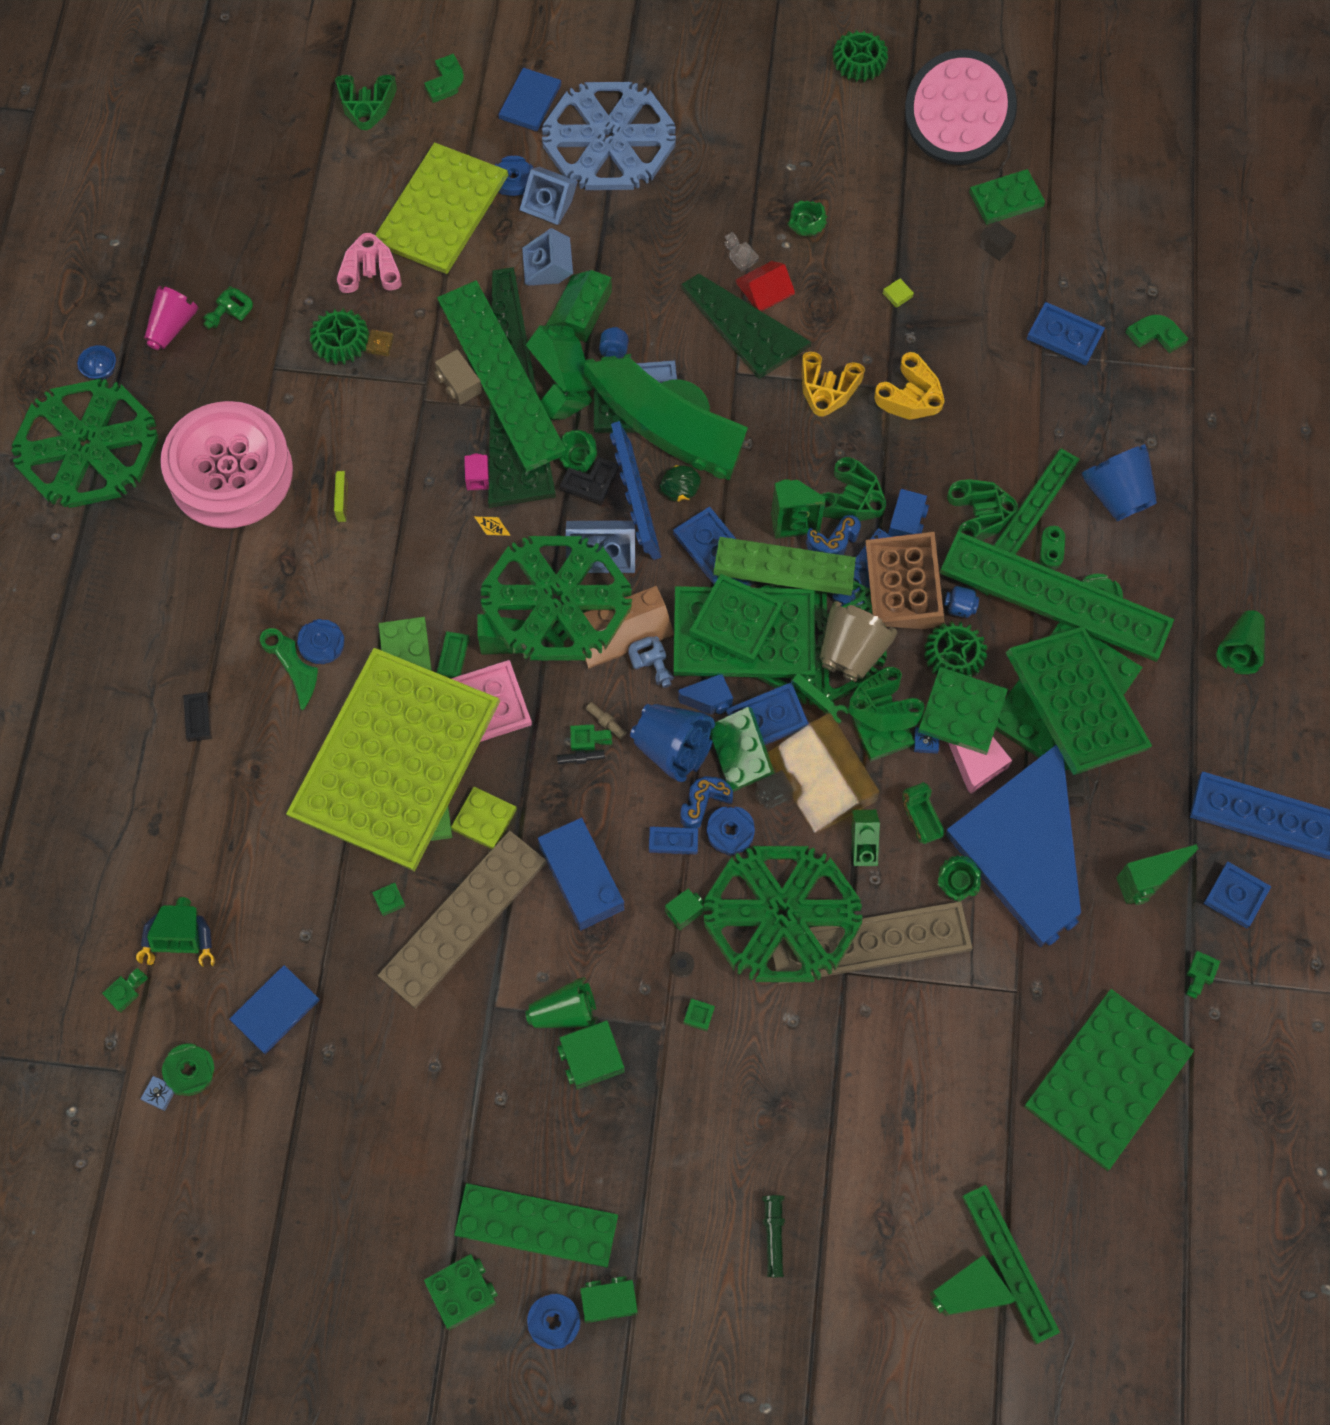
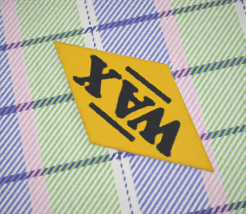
M475 517L486 535L511 536L498 517Z

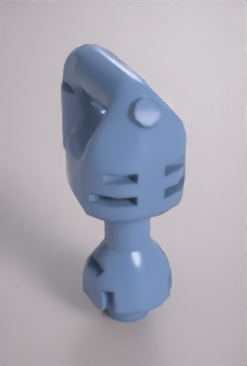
M651 636L633 642L628 648V655L633 668L639 669L643 666L654 665L657 671L655 676L656 684H661L663 688L671 686V680L674 677L664 666L663 661L666 659V653L659 638ZM653 646V649L642 654L637 652L640 649Z

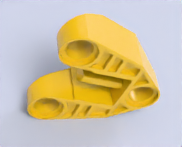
M806 352L803 354L801 366L803 394L815 415L827 416L847 403L862 382L865 368L859 363H848L841 374L837 390L833 389L837 375H834L832 371L824 373L821 386H819L817 383L822 357L815 352ZM812 359L817 363L808 362L807 360ZM851 370H856V371H858L859 373L856 374V373H852V372H850V371H851ZM824 401L828 404V407L826 409H819L816 403Z
M914 352L904 354L900 369L903 376L910 383H907L903 390L889 382L879 383L874 395L876 404L886 412L908 420L938 414L944 405V396L939 379L918 354ZM910 360L914 362L916 366L908 367L905 364V361ZM886 390L890 396L882 397L879 391ZM938 402L940 403V405L934 407L929 405L928 403Z

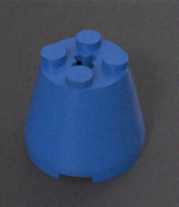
M1145 444L1111 457L1098 464V466L1095 465L1081 473L1085 483L1117 522L1157 504L1150 457Z
M646 704L642 709L638 724L631 730L630 737L634 739L635 746L669 777L679 782H684L687 775L692 770L697 772L706 759L713 742L709 737L711 729L715 727V722L712 717L701 712L661 704Z

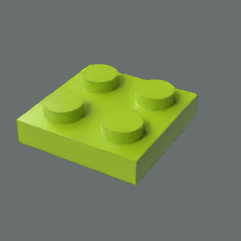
M473 787L451 829L483 846L493 849L502 838L517 808L506 801Z

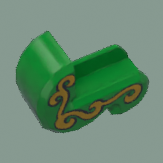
M925 782L904 789L902 794L904 809L910 822L915 827L917 839L922 844L933 842L944 836L943 826L929 799L932 789Z

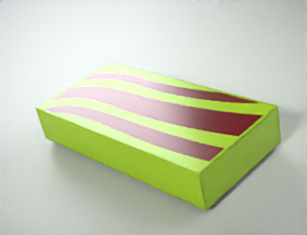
M337 471L335 478L334 513L338 522H346L348 480L345 471Z

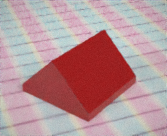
M770 261L736 279V283L751 304L760 311H764L795 294L788 271L783 263Z

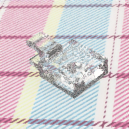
M733 232L725 236L727 241L724 244L731 251L729 252V258L741 272L759 261V256L747 242L740 245L738 238Z

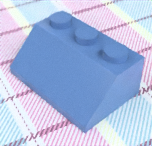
M566 521V536H582V541L588 538L587 547L589 548L594 547L598 543V552L603 546L622 573H635V525L633 521ZM566 546V560L572 552L568 546ZM597 561L594 562L588 573H609L603 563Z

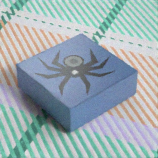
M153 1076L141 1100L165 1111L174 1093L166 1086L163 1080Z

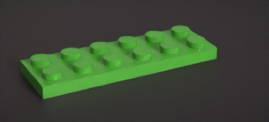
M719 537L713 575L719 576L721 573L730 578L851 596L856 557Z

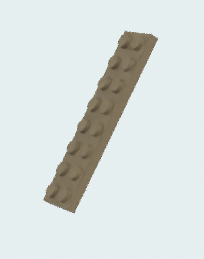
M509 831L378 974V977L416 1009L547 863L546 860L514 833Z
M955 902L863 918L861 928L837 969L834 970L832 966V973L830 975L825 969H819L818 971L821 973V977L971 951L973 948L962 903ZM816 926L810 928L826 953L834 952L845 934L844 929L839 926ZM782 938L772 955L775 971H799L802 968V964L785 939ZM778 982V985L791 982Z

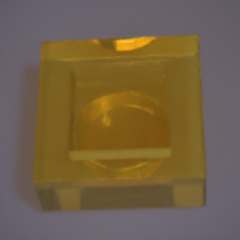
M371 330L366 347L367 353L389 356L394 339L393 333Z

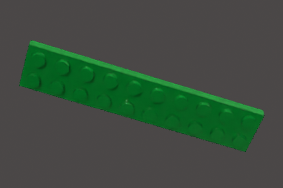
M477 280L437 297L452 330L475 374L480 379L481 386L525 471H531L566 455V448Z
M959 531L940 570V574L1074 629L1084 626L1089 635L1155 662L1160 657L1174 619Z

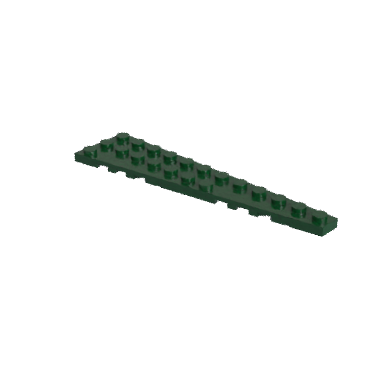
M514 267L492 270V310L537 394L530 352L526 346L528 341ZM490 403L489 508L555 498L556 493L550 462L526 472Z

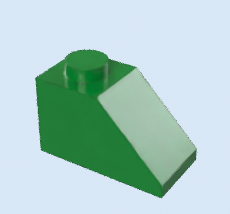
M553 384L541 400V403L549 418L566 419L591 404L593 399L586 391L564 392L558 384Z

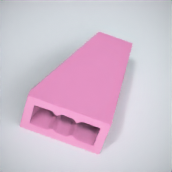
M994 737L992 738L987 755L948 743L970 794L1007 770L1012 762L1011 758Z

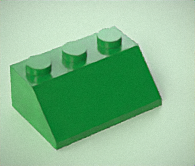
M593 270L572 275L546 325L569 326L573 329L574 335L579 341L586 343L612 293V278Z
M784 479L776 482L771 509L775 539L807 535L809 528L820 533L826 502L825 497L799 480L791 481Z

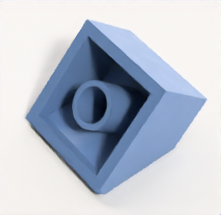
M542 167L532 168L520 210L559 225L573 200L578 181Z
M550 228L522 248L526 285L559 284L573 274L570 237Z

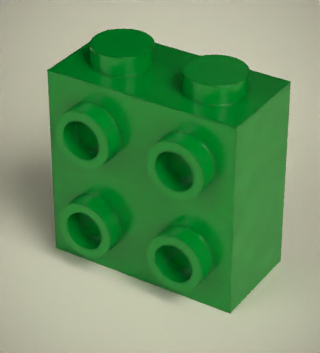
M607 1020L559 1037L561 1045L557 1046L561 1061L567 1060L569 1069L565 1070L569 1084L575 1083L577 1090L625 1073L623 1062Z
M471 1254L424 1279L427 1289L449 1331L496 1305L494 1298L498 1294L491 1281L486 1284L482 1276L486 1270L480 1258L474 1260Z

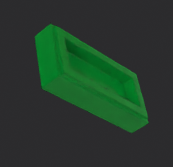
M446 631L437 669L438 674L450 679L461 676L470 639L469 635Z

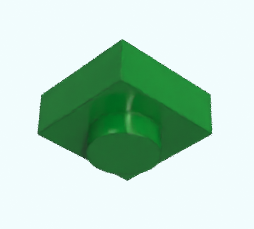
M395 882L372 892L383 916L405 907Z
M691 999L683 1024L707 1032L715 1006Z

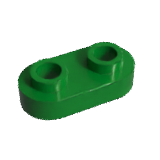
M1049 526L1045 528L1041 536L1039 560L1042 566L1056 570L1064 560L1065 533L1058 526ZM1051 534L1057 535V538L1052 537ZM1049 554H1054L1056 558H1051Z

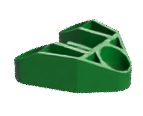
M341 75L335 78L344 113L361 130L371 129L387 114L397 91L395 77L392 75H382L376 79L374 84L373 101H371V89H367V87L359 89V101H356L354 78L350 75ZM364 116L370 118L367 122L359 121Z
M844 457L838 460L835 464L834 476L839 481L848 485L845 487L843 494L831 492L821 494L825 497V501L831 505L824 508L823 517L842 520L846 515H853L859 521L882 516L885 511L886 500L877 476L854 458ZM841 466H846L850 470L847 472H840L838 471V468ZM877 502L881 505V509L874 510L869 504Z
M972 479L959 480L950 486L947 494V500L953 506H973V514L976 518L962 523L958 531L961 533L965 530L971 531L974 538L981 541L1000 533L1012 520L1018 509L1015 499L994 482ZM960 491L964 497L954 498L952 492ZM1002 505H1010L1013 511H1007Z
M885 667L859 684L850 699L848 711L855 719L879 732L899 731L916 726L921 721L924 703L917 698L892 702L891 695L899 689L902 673L895 667ZM888 678H896V680H893V681L887 680V679H888ZM911 709H917V710H919V711H918V712H910L909 710H911Z

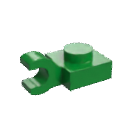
M594 725L570 726L572 751L595 750V743L601 745L612 744L611 730L595 731Z
M1197 951L1187 972V975L1192 977L1193 980L1186 995L1196 999L1197 995L1201 994L1204 983L1211 985L1221 961Z
M136 968L127 980L120 976L102 994L121 1013L139 996L135 990L148 977L143 971Z

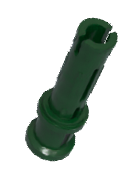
M781 1195L762 1196L765 1212L762 1224L766 1226L768 1278L784 1277L782 1226H784L785 1218H783L782 1202L785 1200V1196Z

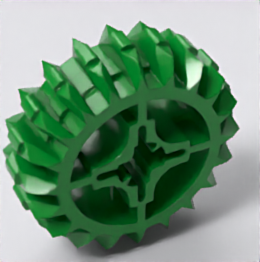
M864 29L863 32L855 30L852 34L848 31L846 36L842 35L835 44L833 62L836 65V71H841V76L847 75L848 80L854 78L856 82L859 79L865 82L869 78L873 81L874 77H879L881 71H884L886 67L888 50L885 46V41L880 40L879 35L874 37L873 32L868 34Z
M335 308L333 313L326 311L324 317L318 315V321H313V328L310 329V342L313 351L318 354L320 359L324 358L327 363L333 360L335 365L339 361H342L345 365L346 360L349 359L354 362V356L361 358V351H366V345L369 344V330L366 322L362 320L359 314L355 315L352 310L347 313L344 308L340 312H337Z
M953 621L949 622L948 627L942 623L939 629L935 627L932 634L928 635L927 643L924 645V650H926L924 657L929 659L927 667L934 666L933 674L937 673L939 668L942 667L969 677L978 675L979 669H983L984 661L987 659V654L985 653L987 645L983 644L984 637H977L979 631L975 630L972 632L971 624L965 628L962 627V621L958 623V626H955ZM944 641L946 643L945 649L942 653H939L937 646L940 642ZM972 650L974 659L967 663L966 655L968 651Z

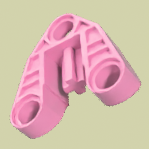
M364 233L360 235L346 251L337 276L341 292L352 293L358 289L360 263H363V275L373 278L372 275H376V262H379L383 288L386 290H396L401 287L400 274L390 249L374 234ZM365 241L374 242L373 246L367 248L363 246V243Z

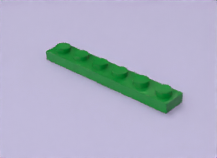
M987 1185L963 1195L962 1199L1006 1287L1016 1300L1014 1303L1034 1344L1036 1345L1059 1334L1060 1331Z

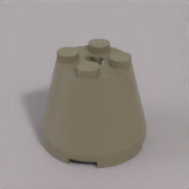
M835 601L829 612L820 653V659L823 663L822 667L832 672H835L837 669L844 673L843 677L856 682L858 678L862 679L889 648L898 632L891 626L889 629L884 627L885 624L882 622V619L852 605L846 608L840 607L842 603Z

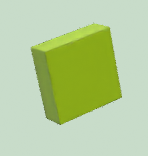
M901 279L883 289V294L896 308L914 295L913 291Z

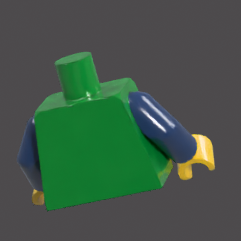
M178 898L175 906H162L158 914H155L145 923L141 940L143 950L139 951L136 956L139 963H143V958L147 954V964L152 965L155 961V956L152 952L199 953V949H202V954L198 960L200 965L204 967L203 959L206 956H210L211 966H214L215 957L210 953V948H212L211 930L205 918L198 915L197 908L191 906V901L188 898Z

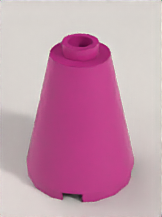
M159 286L156 290L144 337L147 340L146 344L155 350H159V348L165 349L196 314L198 306L194 302L191 305L187 303V297L168 287L162 289Z

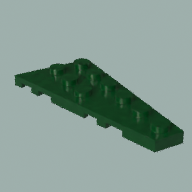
M697 274L681 284V289L758 379L811 347V341L701 274Z

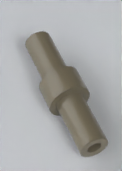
M593 702L588 704L586 709L599 720L598 723L603 728H608L620 739L626 735L627 732L614 721L615 718L608 712L604 713Z

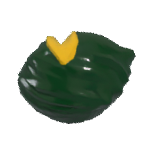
M676 465L665 472L659 484L658 492L671 501L690 500L701 486V477L698 472L689 466Z

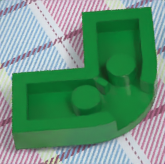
M454 53L435 60V66L441 76L424 82L425 89L433 103L457 94L458 88L463 83V70Z
M1149 315L1129 326L1126 330V334L1138 348L1156 338L1169 354L1185 345L1188 341V337L1171 319L1163 315Z

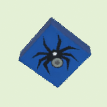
M915 727L914 752L938 754L939 739L918 733L919 727Z

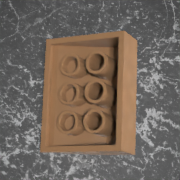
M935 532L866 540L873 615L882 619L886 627L929 629L938 628L942 623L945 624Z

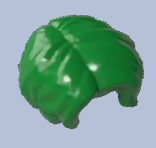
M801 200L798 203H794L790 213V221H788L787 225L800 236H815L821 233L827 224L826 218L828 216L826 215L825 207L820 202L815 203L813 201Z
M582 430L566 432L562 436L561 441L566 448L567 454L560 457V461L566 470L572 468L585 473L597 457L595 439H593L592 434Z
M956 855L945 860L938 873V886L944 891L945 895L956 902L964 900L968 895H977L980 892L981 871L972 858Z

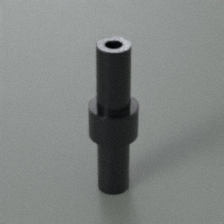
M585 749L575 750V753L557 755L558 765L577 762V765L586 764V761L605 759L604 749L585 752Z

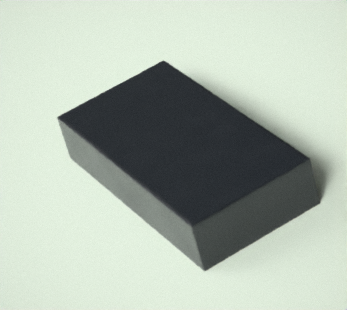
M208 693L183 695L187 741L212 739Z

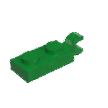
M798 673L792 679V685L825 714L830 715L835 723L840 724L841 722L837 717L838 711H843L846 715L849 713V709L846 706H835L831 701L833 698L823 689L819 691L813 686L815 682L808 675L804 674L802 676Z

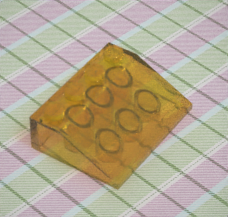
M831 713L808 724L768 752L771 763L815 834L852 815V810H861L877 801L880 791Z

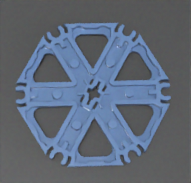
M584 82V85L579 84L580 92H575L571 88L569 95L566 91L544 122L542 134L544 136L548 135V137H542L543 148L561 174L573 180H581L579 187L581 189L585 187V190H634V186L639 188V179H643L646 184L649 183V177L652 181L676 143V136L669 135L675 134V123L653 93L649 91L647 94V88L637 92L638 84L635 83L632 86V82ZM597 91L622 92L623 96L610 115L606 113L594 96ZM646 104L650 105L660 118V122L657 124H631L643 105ZM568 105H573L587 124L561 125L557 120ZM610 133L613 134V136H609L605 139V135H609ZM631 146H661L652 162L643 163ZM557 147H587L575 164L567 163ZM608 156H610L623 176L619 178H599L596 174Z

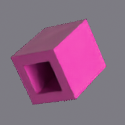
M476 453L465 456V482L467 490L489 489V463L487 455Z

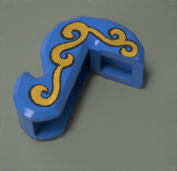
M853 515L844 516L829 539L809 528L806 538L808 550L844 555L848 539L854 543L859 536L861 527L859 519Z
M704 776L692 784L689 793L690 806L683 804L680 814V821L685 828H699L701 826L709 798L732 804L733 790L726 781L717 777Z

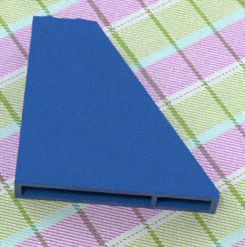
M1055 745L953 824L946 832V837L962 856L972 858L978 869H980V876L1040 948L1044 944L1050 946L1060 938L1058 933L1063 929L1069 931L1079 923L1077 918L1081 914L1064 758L1057 745Z

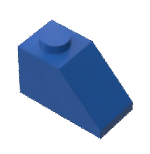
M717 675L678 690V700L681 704L710 715L727 712L726 709L732 707L733 696L723 675Z

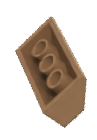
M657 586L625 597V599H632L631 611L606 650L603 646L602 653H599L595 648L590 649L592 658L588 659L586 657L585 660L588 669L628 654L629 646L640 639L657 636L661 642L674 637L666 605ZM591 610L583 614L595 630L603 631L616 612L615 610Z

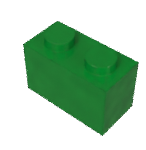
M627 1276L611 1279V1284L601 1285V1281L585 1283L586 1288H580L585 1323L638 1315L633 1280L627 1281Z

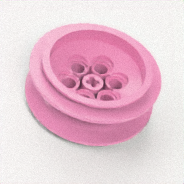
M224 401L211 403L188 413L171 429L161 452L162 474L176 504L191 519L210 527L238 528L263 519L282 502L292 481V458L279 425L263 410L242 402Z

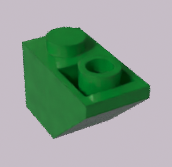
M876 809L852 810L851 832L854 866H878L880 821Z

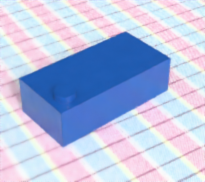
M582 818L538 837L539 848L580 931L624 911V901Z

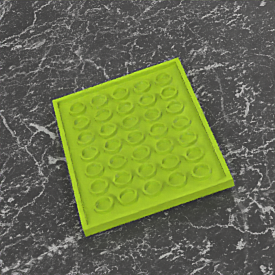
M373 648L286 815L415 871L500 703L499 698Z

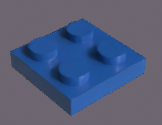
M1227 861L1203 904L1248 929L1271 886Z

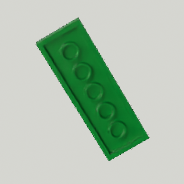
M466 1183L454 1236L608 1268L618 1214Z

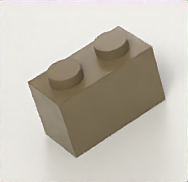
M458 349L435 361L436 371L434 373L440 383L444 382L448 395L452 400L455 398L459 405L482 393L480 379Z

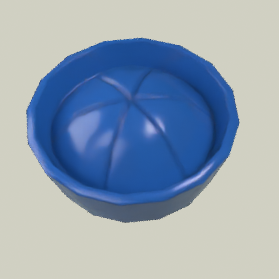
M91 346L80 354L77 362L78 369L91 380L107 379L115 370V354L106 346Z

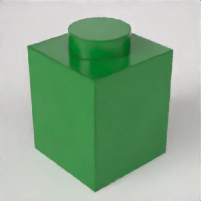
M688 888L665 905V913L680 931L703 914L702 905L704 902L696 892L692 893Z

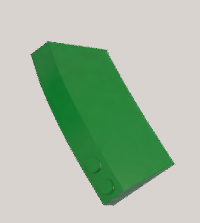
M625 354L620 359L616 356L602 357L601 361L597 362L594 359L586 360L584 367L586 378L611 409L623 421L633 427L636 432L668 454L692 465L695 469L705 470L719 479L730 481L739 460L748 427L709 412L680 397L645 372L631 359V354Z

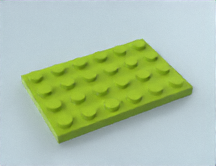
M434 142L375 236L392 253L448 274L509 176L508 171Z

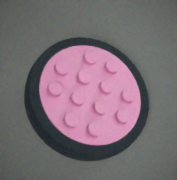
M967 49L945 52L927 62L912 80L905 101L906 124L915 143L933 159L953 165L971 164L995 152L1011 132L1017 112L1015 88L1003 66L984 53Z

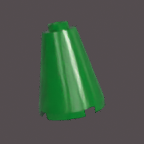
M1245 611L1218 646L1216 652L1217 660L1224 668L1227 669V666L1234 669V673L1248 675L1256 673L1263 666L1265 660V618L1258 611Z
M578 978L530 1003L529 1009L525 1012L528 1024H532L534 1028L590 1027L597 1024L598 1017H593L592 1011L596 1010V1003L590 984H584L586 978Z

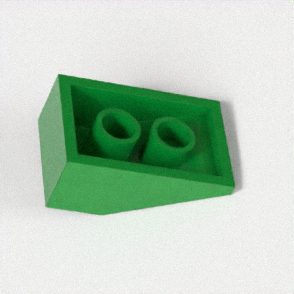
M540 325L526 344L528 349L564 392L592 391L593 385L584 375L586 360L579 339L574 335L573 329L569 326Z
M1197 844L1127 863L1116 877L1126 905L1130 903L1141 905L1148 902L1149 898L1198 850Z

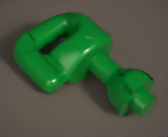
M230 286L216 299L218 307L213 312H208L203 316L205 321L203 325L209 330L211 327L216 329L224 312L242 321L252 310L253 302L242 291ZM232 297L237 298L244 306H239L232 300Z

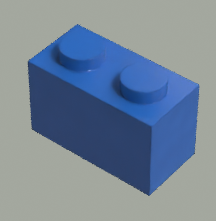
M901 489L888 534L895 537L922 533L924 525L920 524L921 517L926 518L929 505L925 504L927 496Z

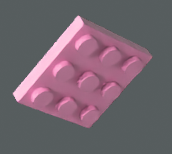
M510 660L451 678L495 696L500 700L481 741L532 725Z

